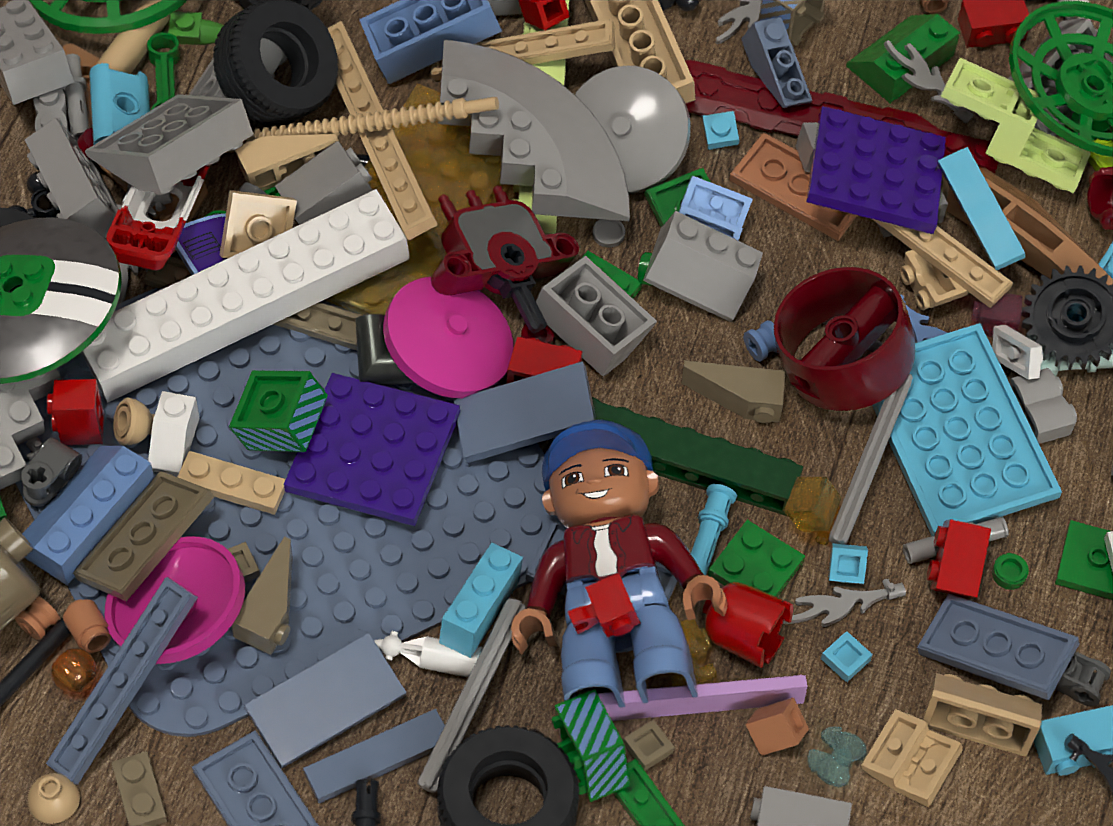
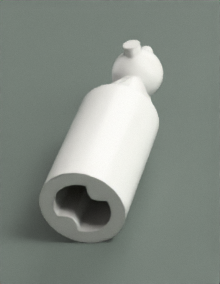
M391 631V635L384 639L374 640L378 648L382 649V652L386 655V660L392 661L393 656L401 653L420 668L469 677L483 647L478 646L473 656L469 658L440 644L438 638L426 636L402 643L397 637L398 632Z

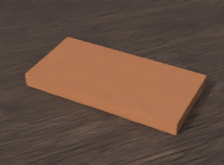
M764 132L730 174L729 181L837 241L840 240L858 216L807 203L810 172L804 171L798 151Z

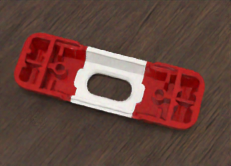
M205 165L198 169L194 177L181 180L173 185L174 189L169 193L177 195L179 202L172 218L167 221H155L149 219L146 215L156 195L154 192L139 191L131 186L121 209H118L106 237V241L113 249L118 262L152 270H160L165 266L175 251L178 239L199 190L202 188L210 165Z

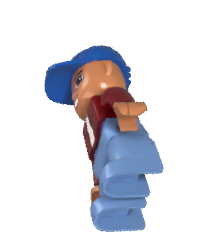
M600 419L572 425L553 440L542 464L543 484L546 491L542 496V503L546 512L549 515L557 516L567 529L564 531V540L557 541L547 548L538 563L526 609L520 611L514 617L511 624L513 644L522 655L528 648L527 640L529 636L535 632L544 631L549 647L557 645L556 634L549 617L564 584L567 583L565 599L567 628L562 638L561 650L563 671L561 683L564 701L576 697L575 691L579 689L599 686L611 689L619 707H625L616 653L631 650L634 653L633 669L636 688L643 703L649 702L645 679L660 673H678L686 678L692 698L698 697L690 649L680 621L669 607L661 585L656 562L663 565L683 587V605L688 620L696 619L694 606L700 600H712L714 611L724 616L727 611V600L724 591L714 578L703 574L688 548L674 531L662 524L644 523L642 517L648 508L649 497L657 494L659 490V479L657 474L653 472L652 457L642 437L621 424ZM619 573L641 624L634 626L632 631L622 636L613 635L607 638L600 622L588 630L577 634L567 611L591 604L585 587Z

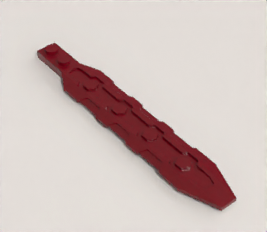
M685 60L695 87V100L686 103L689 113L705 116L734 111L735 120L749 124L751 128L799 136L802 124L818 122L821 108L825 106L946 137L944 157L968 147L979 168H986L992 173H996L998 161L992 156L985 154L990 141L941 130L918 114L890 107L880 108L848 100L845 96L828 92L822 94L809 91L812 98L811 103L783 108L759 78L730 72L724 67L708 63Z

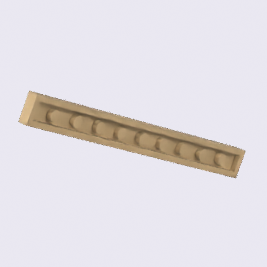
M340 21L327 28L334 41L338 55L336 85L350 115H354L356 118L358 113L365 116L367 112H371L374 115L375 111H380L382 114L384 111L383 106L344 24ZM383 126L381 131H378L376 127L373 132H369L367 129L364 133L358 131L408 241L438 226L393 128L386 129Z

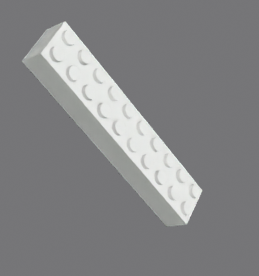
M375 189L115 311L102 332L81 354L94 378L97 380V384L107 403L409 260L407 237L379 192Z

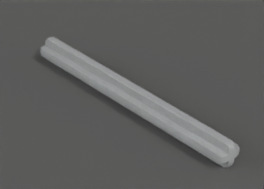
M911 374L908 375L904 383L894 393L884 399L829 534L830 543L847 544L911 386L913 379Z
M509 598L506 600L418 779V785L425 791L435 793L438 790L439 775L442 772L443 764H445V760L450 756L452 750H455L456 746L461 743L512 639V621L520 611L526 609L525 605L517 599Z

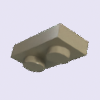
M147 751L112 761V767L129 826H156L166 823L165 811Z

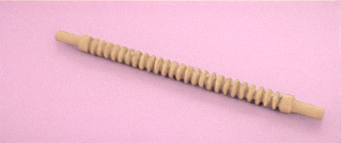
M497 97L470 101L458 98L454 99L452 103L446 100L444 105L441 102H436L435 106L432 103H428L426 107L423 104H419L417 109L412 105L409 107V110L406 107H401L400 111L393 108L391 113L385 109L382 114L380 111H375L374 115L371 112H367L365 116L358 113L356 118L354 115H349L348 119L345 116H341L339 120L336 117H332L331 121L324 118L322 123L319 120H315L313 124L307 121L305 125L302 122H298L296 127L292 123L288 125V128L285 125H281L279 129L273 126L271 130L264 127L262 131L255 129L254 135L242 143L245 144L262 136L336 134L338 137L340 132L346 136L349 131L351 134H356L357 130L360 133H364L366 129L369 132H373L375 127L378 131H381L383 126L386 129H390L392 125L395 128H399L400 124L407 127L409 122L415 126L418 121L421 124H425L427 120L430 123H434L436 118L439 122H442L444 117L447 120H452L453 116L456 119L467 118L468 114L498 110L499 100Z

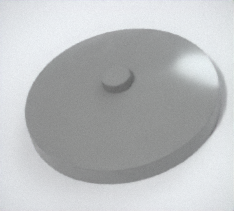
M619 66L596 74L578 89L575 95L593 113L617 152L624 171L628 194L641 193L658 186L675 172L686 154L690 141L691 124L688 109L682 96L666 78L647 68Z

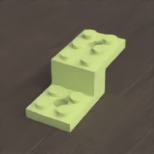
M959 58L940 97L947 99L955 106L965 107L974 111L986 120H994L999 123L985 154L992 156L1000 163H1007L1021 169L1029 176L1041 178L1051 183L1057 189L1074 193L1091 153L1034 128L1038 118L1023 101L1014 81ZM1029 89L1033 97H1039L1036 91Z

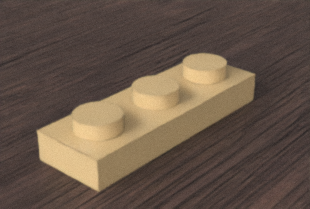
M192 451L188 452L177 476L209 489L216 498L273 515L276 514L285 493L284 478Z

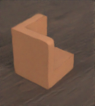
M794 697L758 708L745 724L761 755L798 745L809 730Z

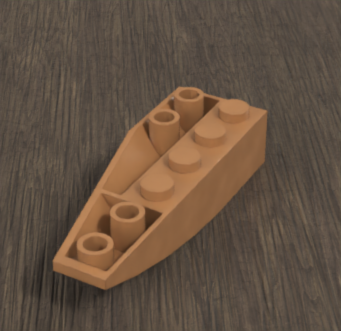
M979 168L1025 252V258L1021 259L1049 279H1051L1052 269H1056L1060 274H1064L1065 266L1067 265L1073 273H1076L1078 267L1082 265L1085 274H1089L1095 268L1096 278H1101L1107 274L1036 200L988 169ZM949 186L946 211L971 227ZM1108 275L1106 284L1112 285L1113 279Z

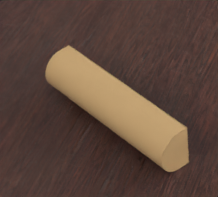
M142 0L134 12L145 9L161 0ZM171 14L152 24L134 30L119 32L96 65L106 63L109 64V69L131 74L148 51L147 42L149 38L154 34L161 33L169 22Z

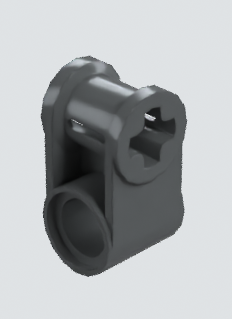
M53 437L47 439L38 453L21 472L25 501L33 506H44L50 503L65 483L78 471L83 459L82 454Z
M1075 651L1055 690L1072 697L1081 704L1096 706L1101 699L1099 692L1104 681L1110 678L1111 670L1103 662Z

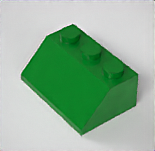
M939 14L911 15L848 61L846 67L891 104L913 87L902 79V75L906 73L913 75V72L898 63L887 51L884 43L890 41L899 53L911 60V56L904 48L905 45L910 43L923 57L930 73H932L931 69L937 66L939 68L955 55L960 32Z

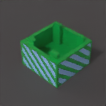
M252 370L229 428L247 450L306 452L328 395L310 371Z
M593 689L554 705L556 716L552 717L551 721L554 729L559 730L561 742L557 743L559 745L558 748H562L565 751V754L570 759L569 761L574 766L579 780V794H586L589 802H593L629 787L630 779L624 742L596 690Z

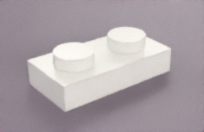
M1006 325L994 326L992 349L998 361L1028 380L1040 378V367L1043 361L1042 346Z

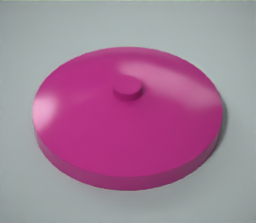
M431 277L420 278L408 283L397 292L384 316V339L392 359L408 378L432 393L461 399L474 393L494 388L507 372L514 349L510 327L499 308L479 290L456 295H443L434 289L431 284Z
M180 537L127 601L110 594L107 595L104 612L105 620L109 625L107 629L119 648L166 577L172 579L198 598L156 664L174 663L191 658L208 649L229 630L236 620L244 601L245 580L234 556L220 543L203 537Z

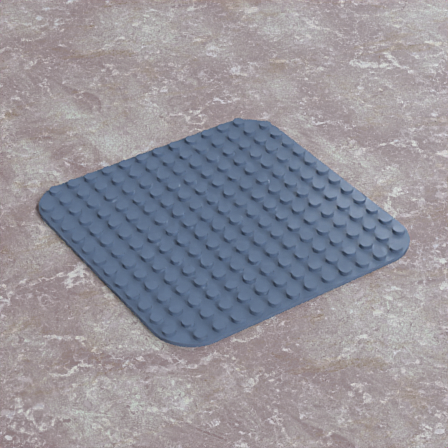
M407 239L409 260L337 293L320 303L362 316L369 314L385 315L390 302L402 287L414 280L431 277L432 273L413 242ZM154 288L121 304H117L114 312L163 288ZM272 324L107 403L99 388L105 414L103 444L67 446L82 454L83 459L79 469L99 446H123L115 438L113 430L114 414L119 403L124 398H133L142 402L151 414H155L162 391L196 397L199 422L190 451L286 479L297 452L247 450L229 428L251 371H310L325 390L331 373L359 379L357 351ZM81 353L57 368L61 380L95 379ZM416 383L382 385L453 404L454 399H457L432 393ZM44 396L34 401L44 420L45 433L37 437L42 443L51 437L60 441L58 432H53L52 414L47 412V396ZM456 423L416 526L288 492L284 493L275 515L214 497L181 537L194 536L211 539L227 549L246 542L260 574L284 536L291 539L293 557L289 626L291 629L285 643L282 646L277 645L272 655L234 638L231 626L216 643L205 651L179 662L155 664L128 707L147 726L173 736L194 737L221 730L249 716L244 709V704L367 633H370L373 640L384 639L391 635V631L398 632L397 637L403 643L441 625L443 616L491 542L523 557L520 580L515 589L530 583V581L525 580L529 566L552 518L558 519L555 515H549L542 503V496L546 492L542 477V464L545 454L539 444H531L467 463L463 458L458 423ZM151 434L143 441L125 447L148 461ZM27 441L17 445L26 465H28L30 461L26 455L31 450L26 446ZM153 471L154 478L156 477V475H157L159 472H154V471ZM20 480L15 484L32 518L35 520L47 505L33 506L25 501L23 496L24 486ZM74 577L67 585L74 601L85 599L94 601L105 618V603L108 593L80 582ZM258 578L245 583L244 600ZM112 637L110 643L100 651L107 666L110 665L120 649Z

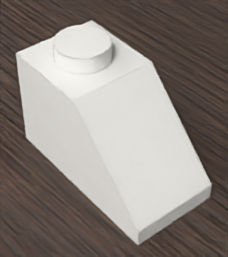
M162 391L153 419L148 458L154 472L163 471L178 476L190 451L199 422L196 397Z

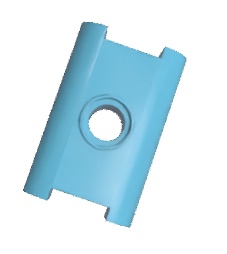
M106 63L97 64L90 69L93 145L148 113L150 111L148 78L143 72L139 71L137 75L116 71L109 69V64Z

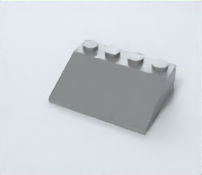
M178 94L86 149L85 152L87 157L139 191L154 192L156 195H162L174 189L173 185L179 181L194 177L197 174V170L203 166L219 161L220 155L243 145L242 142L254 134L242 99Z

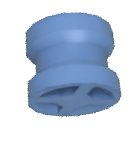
M767 320L760 324L759 329H750L744 333L743 338L746 348L755 360L760 362L768 357V353H777L774 323Z

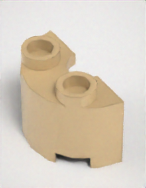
M914 250L905 252V266L900 267V275L903 282L911 286L915 294L916 303L921 310L933 308L968 295L969 292Z

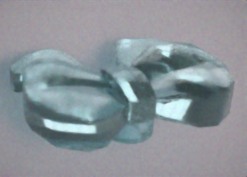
M828 727L821 732V738L834 750L832 755L811 749L808 752L807 762L812 772L817 770V775L824 782L832 786L843 787L848 784L850 779L848 767L851 765V762L863 760L866 757L867 749L865 743L856 735L841 732V727Z

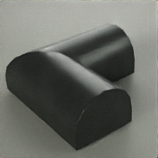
M369 314L357 317L355 322L360 382H371L378 385L415 383L399 369L387 349L383 333L385 315Z

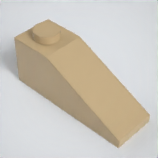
M336 134L262 136L246 142L241 147L235 149V153L247 183H251L265 191L275 187L283 179L339 140Z

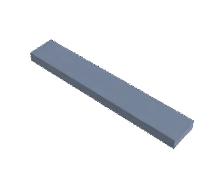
M168 577L164 579L46 762L49 767L78 785L198 598L196 595Z

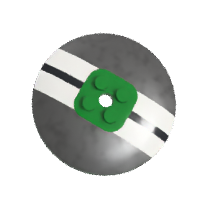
M35 218L0 227V384L28 380L60 367L87 348L109 322L120 297L122 285L121 270L113 249L105 238L94 229L85 224L63 218ZM22 285L14 289L12 292H9L13 287Z

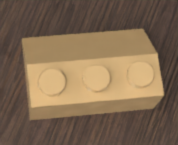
M936 673L922 720L928 723V728L1026 757L1040 729L1042 704L1033 702L1032 699L1023 695L1012 696L999 692L990 685H975L965 682L956 675Z

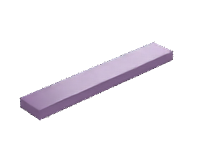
M805 675L698 684L696 685L698 697L692 698L688 685L647 689L648 703L642 702L638 690L623 691L625 707L622 708L619 707L613 692L599 693L598 696L611 720L618 721L759 708L793 697L797 704H802L806 696L807 681Z

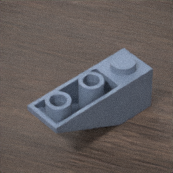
M782 17L754 22L741 38L751 67L783 108L811 103L810 92Z

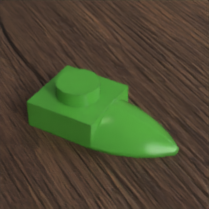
M173 12L170 16L168 33L175 35L179 44L215 43L223 25L203 19L202 13Z

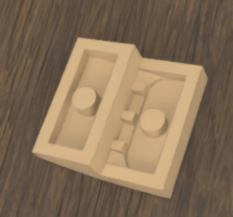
M895 709L861 767L862 770L889 788L922 805L930 807L963 751L962 744L929 730L926 721Z

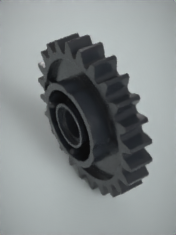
M1067 265L1065 266L1064 274H1060L1056 269H1052L1051 279L1042 275L1039 281L1040 286L1036 284L1031 285L1030 292L1032 295L1025 296L1024 304L1027 306L1022 307L1021 316L1026 318L1022 320L1021 328L1029 329L1025 337L1035 340L1036 343L1042 346L1044 361L1052 356L1055 358L1054 363L1056 367L1062 361H1066L1068 370H1071L1073 364L1078 362L1082 370H1085L1087 361H1091L1097 367L1099 366L1100 356L1107 360L1111 358V349L1113 350V284H1106L1107 274L1101 278H1096L1095 268L1089 274H1085L1082 265L1078 267L1076 273H1073ZM1070 313H1077L1081 315L1084 320L1080 322H1074L1070 320L1067 315Z

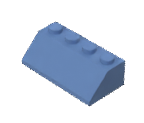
M399 0L359 19L375 60L388 84L442 60L444 40L476 44L502 32L488 0Z
M99 446L23 532L24 537L34 548L24 558L68 585L75 577L73 574L75 569L154 479L151 462L125 446Z

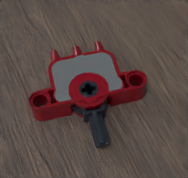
M500 185L495 186L492 190L496 203L483 205L476 192L469 190L465 196L470 207L462 208L458 211L448 195H440L438 201L448 225L441 234V242L446 256L431 275V284L434 289L443 295H456L482 290L483 287H486L491 292L502 295L503 299L512 297L528 329L532 333H538L545 329L547 323L531 290L536 284L535 279L560 275L565 271L579 252V244L576 239L567 233L545 235L533 211L522 202L510 200Z

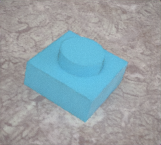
M734 111L703 116L702 122L708 150L739 145Z
M832 543L828 574L829 581L864 584L868 555L867 546Z
M846 631L822 653L821 660L847 683L871 661L873 654Z

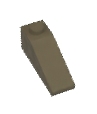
M684 360L681 384L745 419L756 420L760 423L780 422L783 408L785 371Z
M285 536L245 598L241 610L232 625L234 638L272 655L277 645L282 646L285 643L291 629L289 626L293 555L291 539Z

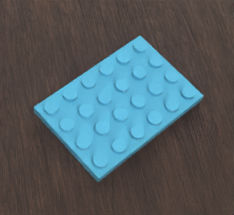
M975 324L915 343V360L910 372L913 377L912 383L888 441L931 536L935 535L938 526H943L944 521L949 519L978 524L1060 498L1062 490L981 324ZM884 400L872 405L877 417Z

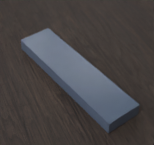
M434 709L304 767V775L320 804L355 788L357 780L367 779L368 782L432 753L445 725L437 710Z

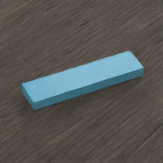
M963 148L938 160L941 171L993 268L999 270L1025 258V252L969 148Z

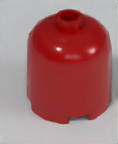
M739 582L728 583L721 588L727 600V611L724 616L714 611L712 600L705 601L702 612L706 614V634L713 643L763 668L764 663L769 664L783 643L784 637L779 635L784 621L791 622L794 610L793 604L747 584Z

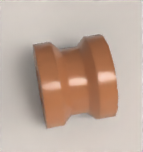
M39 596L26 610L15 618L17 624L28 635L38 641L46 635V629L49 626L55 625L60 620L57 611Z

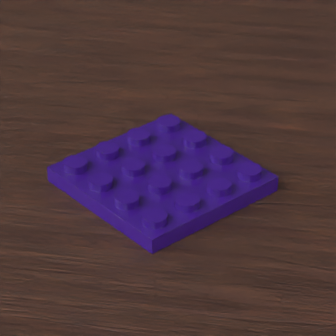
M822 106L818 119L806 202L933 234L937 226L942 171L938 165V160L944 158L946 137Z
M331 373L324 390L328 395L306 452H297L283 484L285 492L416 526L456 426L460 405L371 382H360L359 379Z

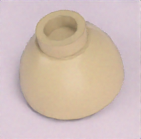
M124 398L117 406L114 414V435L119 444L123 446L137 444L152 433L155 414H151L149 409L136 399Z
M48 773L39 777L32 784L28 792V807L31 814L37 820L48 824L60 823L75 813L80 802V793L76 784L63 774Z

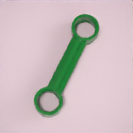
M167 32L154 34L147 42L149 61L155 66L157 103L152 106L151 110L176 96L174 65L180 59L179 41L175 35ZM161 48H169V49H172V50H170V51H168V52H157V51H156V50L161 49Z

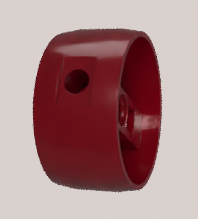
M841 267L825 270L810 276L796 285L785 296L777 309L774 320V337L776 349L785 374L797 393L817 407L834 411H850L874 405L894 393L904 383L912 370L915 360V336L907 307L896 287L879 273L858 267ZM831 319L825 326L826 335L801 360L794 357L796 350L807 334L821 323ZM893 322H896L893 332L883 345L865 358L856 361Z

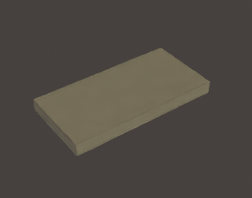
M160 471L73 572L74 576L80 582L127 601L214 498L213 494L207 488Z

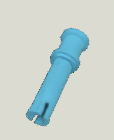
M711 484L707 487L706 495L708 499L705 508L698 515L700 527L691 552L704 575L707 574L720 532L728 526L729 519L727 515L730 505L735 503L737 498L734 490L721 484Z

